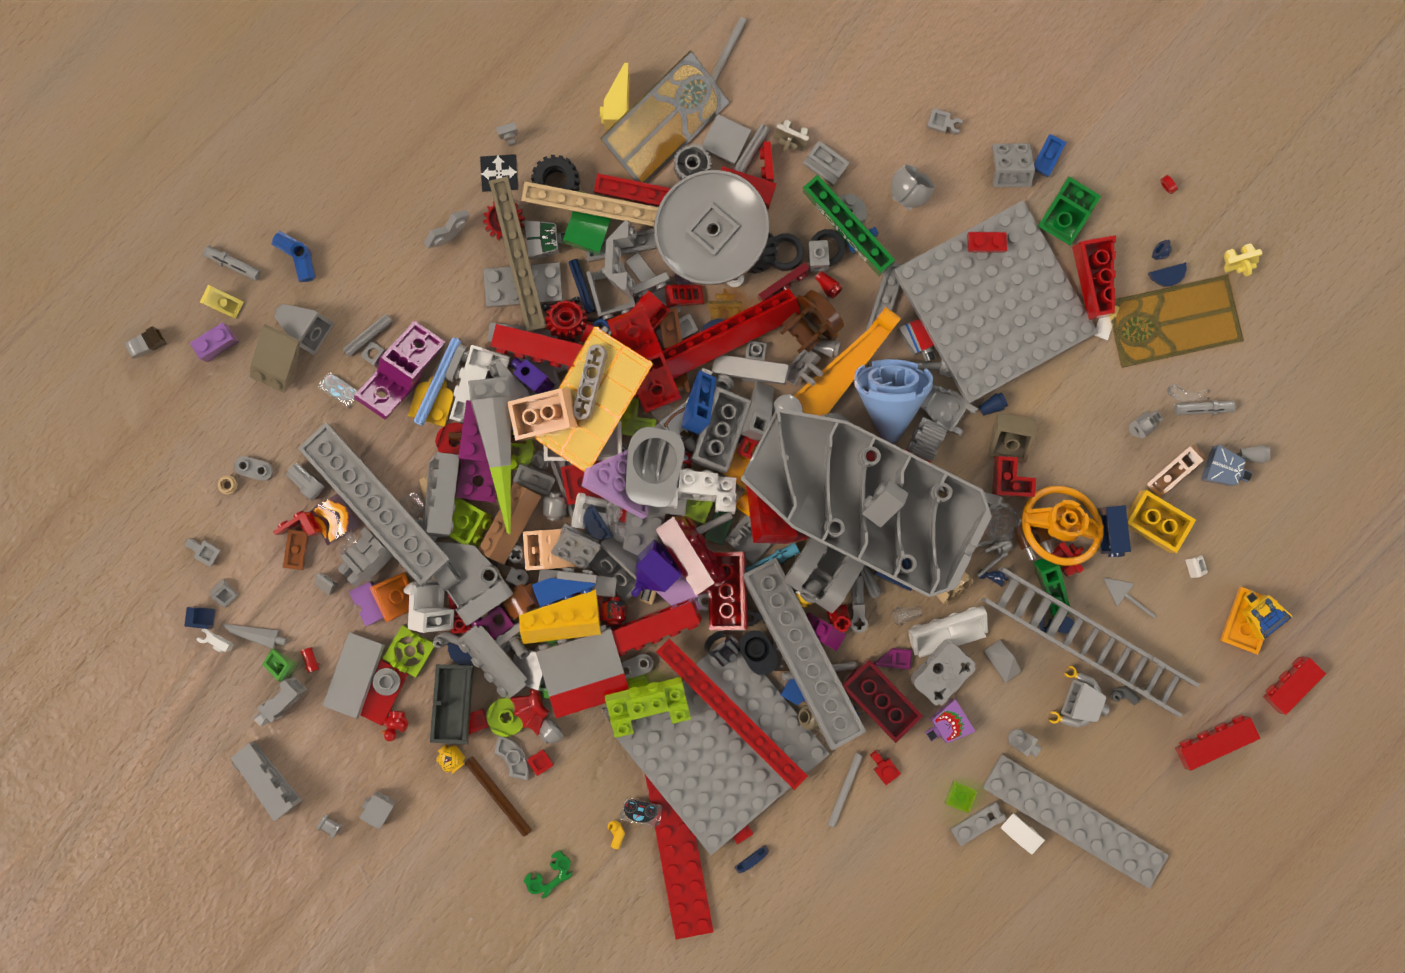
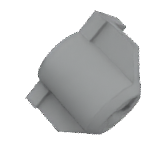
M517 540L508 559L513 563L520 562L525 566L524 544L522 545Z

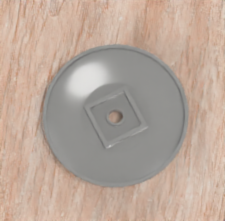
M721 170L701 171L680 180L664 196L655 218V241L665 263L680 277L702 285L723 284L744 275L759 260L769 236V215L759 192L744 178ZM711 225L718 226V231L715 234H709L708 228Z

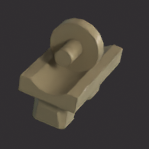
M786 119L781 124L778 123L773 138L778 140V143L784 145L783 151L787 152L788 148L804 152L809 140V129L800 127L797 132L792 129V122Z

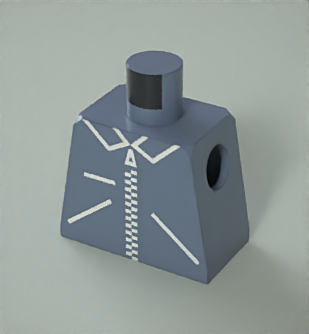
M1217 445L1212 446L1201 481L1236 486L1239 480L1248 483L1252 472L1243 469L1245 459Z

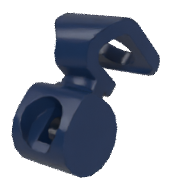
M1044 615L1037 628L1046 633L1053 619H1049L1047 626L1043 627ZM1065 616L1057 632L1069 633L1074 624L1073 619Z

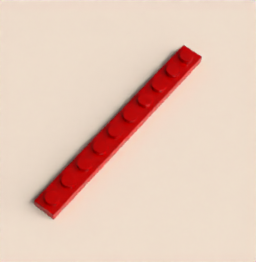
M670 638L656 651L793 790L808 777Z

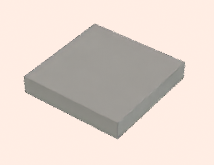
M717 114L702 144L703 149L735 165L751 130Z

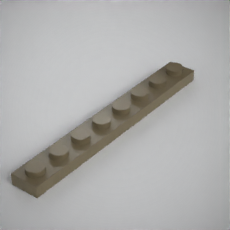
M508 176L490 180L489 184L526 330L529 332L546 328Z

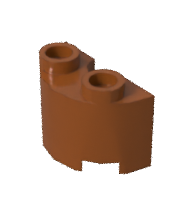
M523 583L513 588V595L502 602L512 621L519 618V615L539 606L532 583L526 586Z

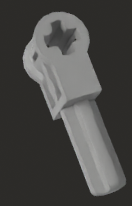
M858 576L852 586L850 628L858 633L864 632L868 627V622L865 618L863 576ZM858 618L863 622L859 629H857V626H854V622H857Z

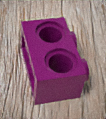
M497 606L487 612L488 616L484 619L479 617L471 623L473 627L475 625L478 628L481 625L486 626L489 631L488 633L494 640L516 624L503 606L499 608ZM497 614H501L504 617L502 625H498L495 622Z

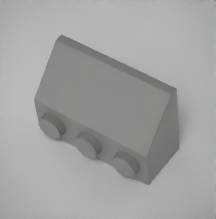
M612 532L613 537L605 539L600 543L601 547L588 567L597 576L616 578L615 593L626 602L632 596L631 591L635 588L638 555L623 549V540L615 532Z

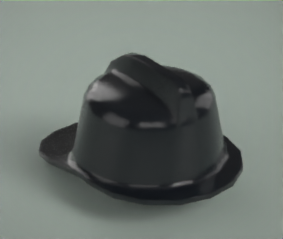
M755 630L743 635L739 648L749 668L758 675L772 673L778 664V656L769 638L764 633Z

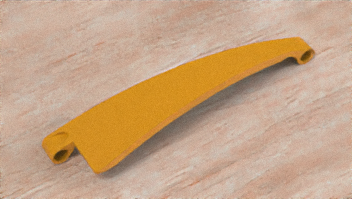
M885 307L870 328L822 370L824 373L822 377L816 375L813 378L816 382L814 386L807 383L799 390L794 397L799 400L803 413L818 416L828 414L853 382L856 370L860 366L866 365L901 318ZM739 443L736 446L728 472L723 474L730 478H736V483L745 489L736 502V508L750 517L746 484L741 480L750 460L736 453L740 445ZM747 443L743 452L747 453L751 445L750 443ZM754 446L751 455H753V453H754V451H755V449H756V446Z

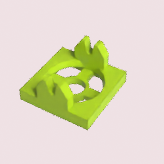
M402 625L383 659L390 662L392 667L398 668L401 672H407L416 678L435 646L431 640ZM405 637L414 638L411 643L406 645L400 642ZM419 642L424 647V655L418 652L417 644ZM409 645L415 648V654L411 657L405 654V648ZM396 647L402 650L403 657L400 662L395 654ZM414 657L420 660L415 665H406L407 661Z

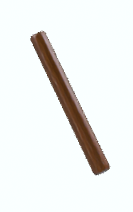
M473 756L465 762V765L523 837L531 832L530 826Z

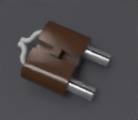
M1021 519L1018 521V526L1013 528L1021 550L1025 549L1030 561L1036 559V556L1025 538ZM1030 526L1038 544L1043 543L1046 551L1053 553L1054 551L1049 541L1053 538L1049 535L1048 529Z

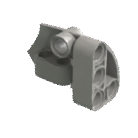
M436 542L451 561L434 578L440 587L450 595L457 606V613L466 626L513 595V592L500 575L498 568L493 566L474 545ZM492 570L495 574L494 579H487L485 571Z

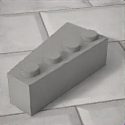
M436 452L429 459L423 528L429 536L446 538L453 532L454 522L452 521V514L455 511L454 498L456 494L459 455Z
M255 741L248 743L231 757L233 766L241 772L274 822L303 801Z

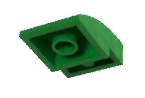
M1068 176L1042 217L1038 227L1071 246L1100 200L1101 195Z
M573 211L562 243L599 255L611 218Z

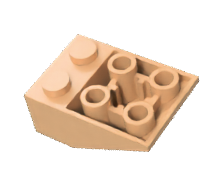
M576 528V529H578V530H580V531L586 533L585 529ZM561 529L523 532L525 570L578 567L551 554Z

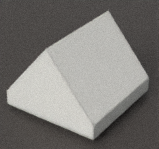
M1202 555L1185 560L1191 578L1201 577L1208 573Z

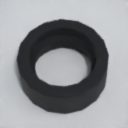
M823 229L818 231L811 241H819L824 237H830L837 242V255L829 259V267L841 261L845 253L846 244L843 237L837 231Z
M789 233L775 236L774 241H776L777 245L783 241L792 243L796 248L797 255L790 263L779 262L775 257L772 266L780 271L795 269L801 263L804 254V248L800 239Z

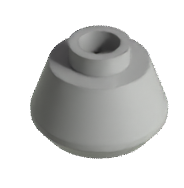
M546 719L543 722L539 736L546 744L548 742L553 744L563 740L564 733L552 719Z

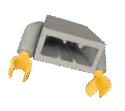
M1068 666L1067 668L1073 670V675L1070 676L1064 673L1065 677H1075L1077 680L1073 679L1061 712L1064 716H1060L1057 711H1051V714L1057 715V719H1049L1051 723H1058L1060 721L1064 725L1079 728L1088 725L1091 721L1097 722L1100 715L1107 716L1109 706L1104 704L1106 696L1101 693V688L1096 680L1082 672L1077 673L1073 666Z

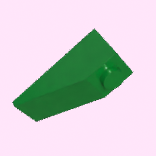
M1044 558L1034 561V567L1042 591L1070 607L1060 566ZM1051 602L1049 609L1054 619L1060 607Z

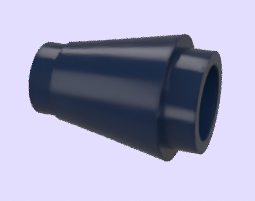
M1001 392L999 394L995 393L978 407L982 415L985 416L1005 410L1008 403Z

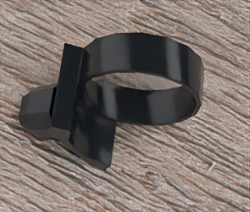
M724 631L713 633L704 644L705 651L715 658L722 667L726 666L729 662H734L737 659V654L740 652L739 647ZM726 637L725 645L720 650L710 651L712 644L716 640Z

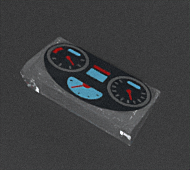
M331 372L317 385L318 388L347 408L351 409L357 401L354 399L357 390Z
M626 797L620 813V820L656 827L660 824L662 805Z

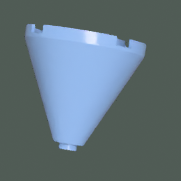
M897 359L872 361L871 367L865 368V365H862L856 370L854 385L880 438L892 444L900 440L932 389L933 376L927 368L923 372L918 369L917 363Z

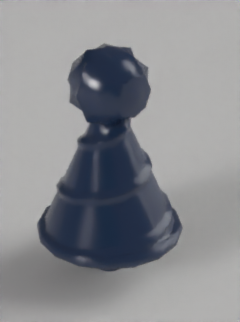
M1000 571L986 572L979 577L980 579L988 578L1000 587H1003L1004 580L1009 581V577H1005V574Z

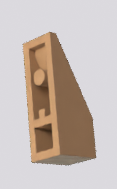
M1193 444L1149 481L1147 485L1161 498L1206 460L1207 457Z

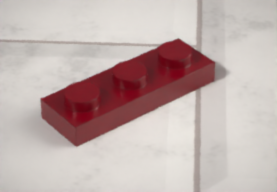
M806 262L759 293V301L762 302L776 295L781 290L790 289L792 287L791 284L796 280L800 282L805 279L810 269Z

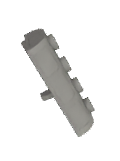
M475 625L457 639L459 648L472 657L471 661L477 668L480 667L485 672L484 677L487 681L493 682L496 685V690L500 696L508 699L527 685L524 682L527 680L525 675L482 625L479 628Z

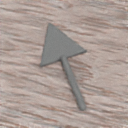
M1103 578L1117 606L1126 597L1152 618L1156 617L1155 614L1127 594L1134 583Z

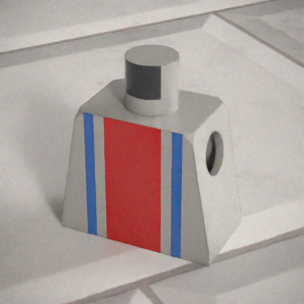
M920 319L897 329L898 334L913 356L922 352L926 362L936 358L933 351L935 346Z

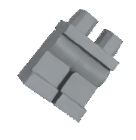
M366 527L360 532L362 537L357 543L351 546L347 553L342 554L341 558L344 562L338 568L343 575L348 577L347 580L356 587L363 580L369 583L372 580V576L393 556L374 533Z
M296 677L284 680L279 685L282 690L274 698L267 700L257 708L260 712L254 717V720L260 726L282 718L285 715L284 711L288 710L308 691Z

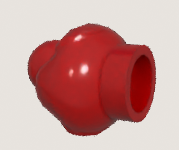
M391 710L389 716L385 718L384 726L387 729L383 730L382 733L386 741L392 742L396 739L397 733L395 730H400L402 733L406 731L408 720L405 718L404 711Z

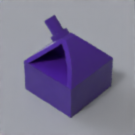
M655 539L638 555L635 588L631 591L634 597H638L641 591L643 592L645 589L666 592L682 575L671 554Z

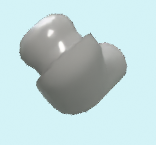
M445 631L434 638L433 645L436 648H441L448 643L458 645L457 639L460 636Z

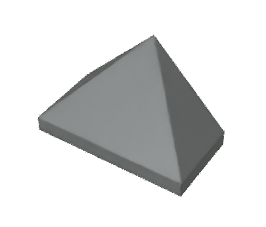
M1000 640L983 650L1005 683L1021 673L1015 657Z

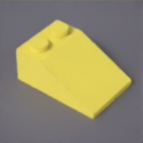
M628 63L623 64L604 99V107L600 106L601 124H604L605 130H611L629 112L630 72ZM628 119L617 130L628 131Z

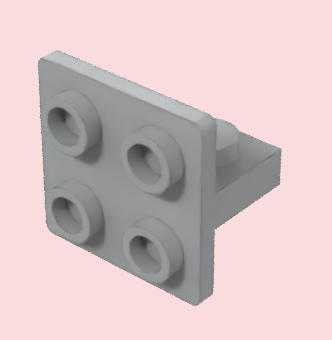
M564 524L551 554L586 569L601 545L598 544L599 539Z

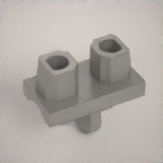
M1147 410L1130 423L1129 431L1133 436L1142 439L1158 427L1157 423L1161 422L1163 418L1157 410L1151 414Z
M1020 728L1009 732V745L1026 756L1030 753L1032 756L1037 757L1042 747L1036 744L1038 740Z

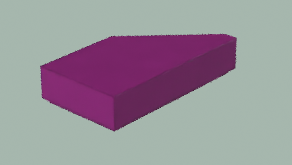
M891 648L874 665L910 669L912 650Z

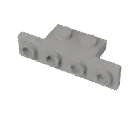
M563 568L562 571L540 569L538 582L548 578L591 582L596 584L592 589H596L597 595L614 597L617 579L593 575L594 571L582 570L581 574L574 573L572 568Z

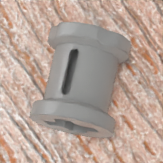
M326 814L316 829L324 831L333 840L343 824H337Z

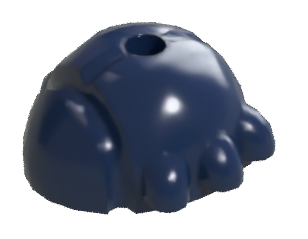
M1170 240L1161 241L1156 245L1152 253L1154 260L1166 259L1172 251Z

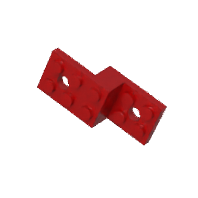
M644 305L607 320L612 334L617 341L653 363L637 390L645 412L647 413L681 399ZM632 327L638 329L634 334L628 333V330ZM654 386H661V389L659 391H652V388Z

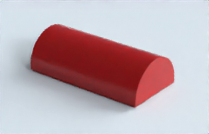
M746 552L714 553L715 561L726 572L725 577L728 581L711 593H708L709 630H747V587L742 576L746 573Z

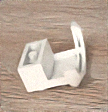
M436 579L428 581L423 587L415 581L404 588V593L409 594L408 629L422 633L453 629L454 610L444 607V590Z

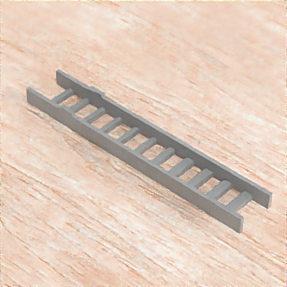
M1002 567L999 568L998 571L1011 579L997 604L987 598H982V602L1181 718L1183 714L1165 703L1179 679L1195 687H1198L1199 683ZM1018 583L1027 587V590L1012 614L1004 608ZM1037 593L1044 598L1030 623H1027L1021 617L1032 597ZM1052 602L1060 608L1046 633H1044L1037 627ZM1067 612L1077 618L1063 643L1053 637ZM1084 621L1093 626V629L1078 653L1071 649L1069 645ZM1098 631H1101L1108 635L1109 639L1096 662H1093L1085 657V654ZM1116 640L1126 647L1112 672L1102 667L1101 664ZM1133 650L1142 657L1129 680L1126 681L1117 676L1130 651ZM1148 659L1158 666L1146 688L1141 690L1133 684ZM1163 669H1165L1174 676L1159 701L1149 694Z

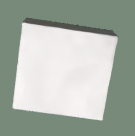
M526 648L529 651V655L524 659H520L515 653L513 663L527 678L524 681L527 684L526 686L535 690L546 691L547 688L536 651Z

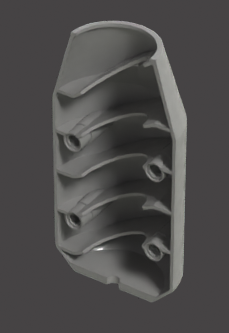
M780 408L775 410L741 478L749 488L793 529L928 597L957 588L971 560L973 551L978 546L992 517L983 489L848 421ZM868 451H872L874 453V462H869L866 459V453ZM890 479L905 490L908 496L905 505L880 528L862 514L864 509L863 503L869 495L873 496L880 484L884 485ZM939 487H942L945 491L943 498H940L937 494ZM832 522L838 524V533L831 532L830 524ZM905 558L909 562L908 569H904L901 564Z

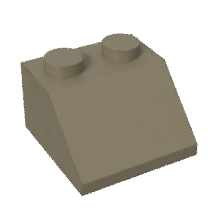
M998 413L992 430L988 456L1018 457V462L1026 463L1036 437V420Z

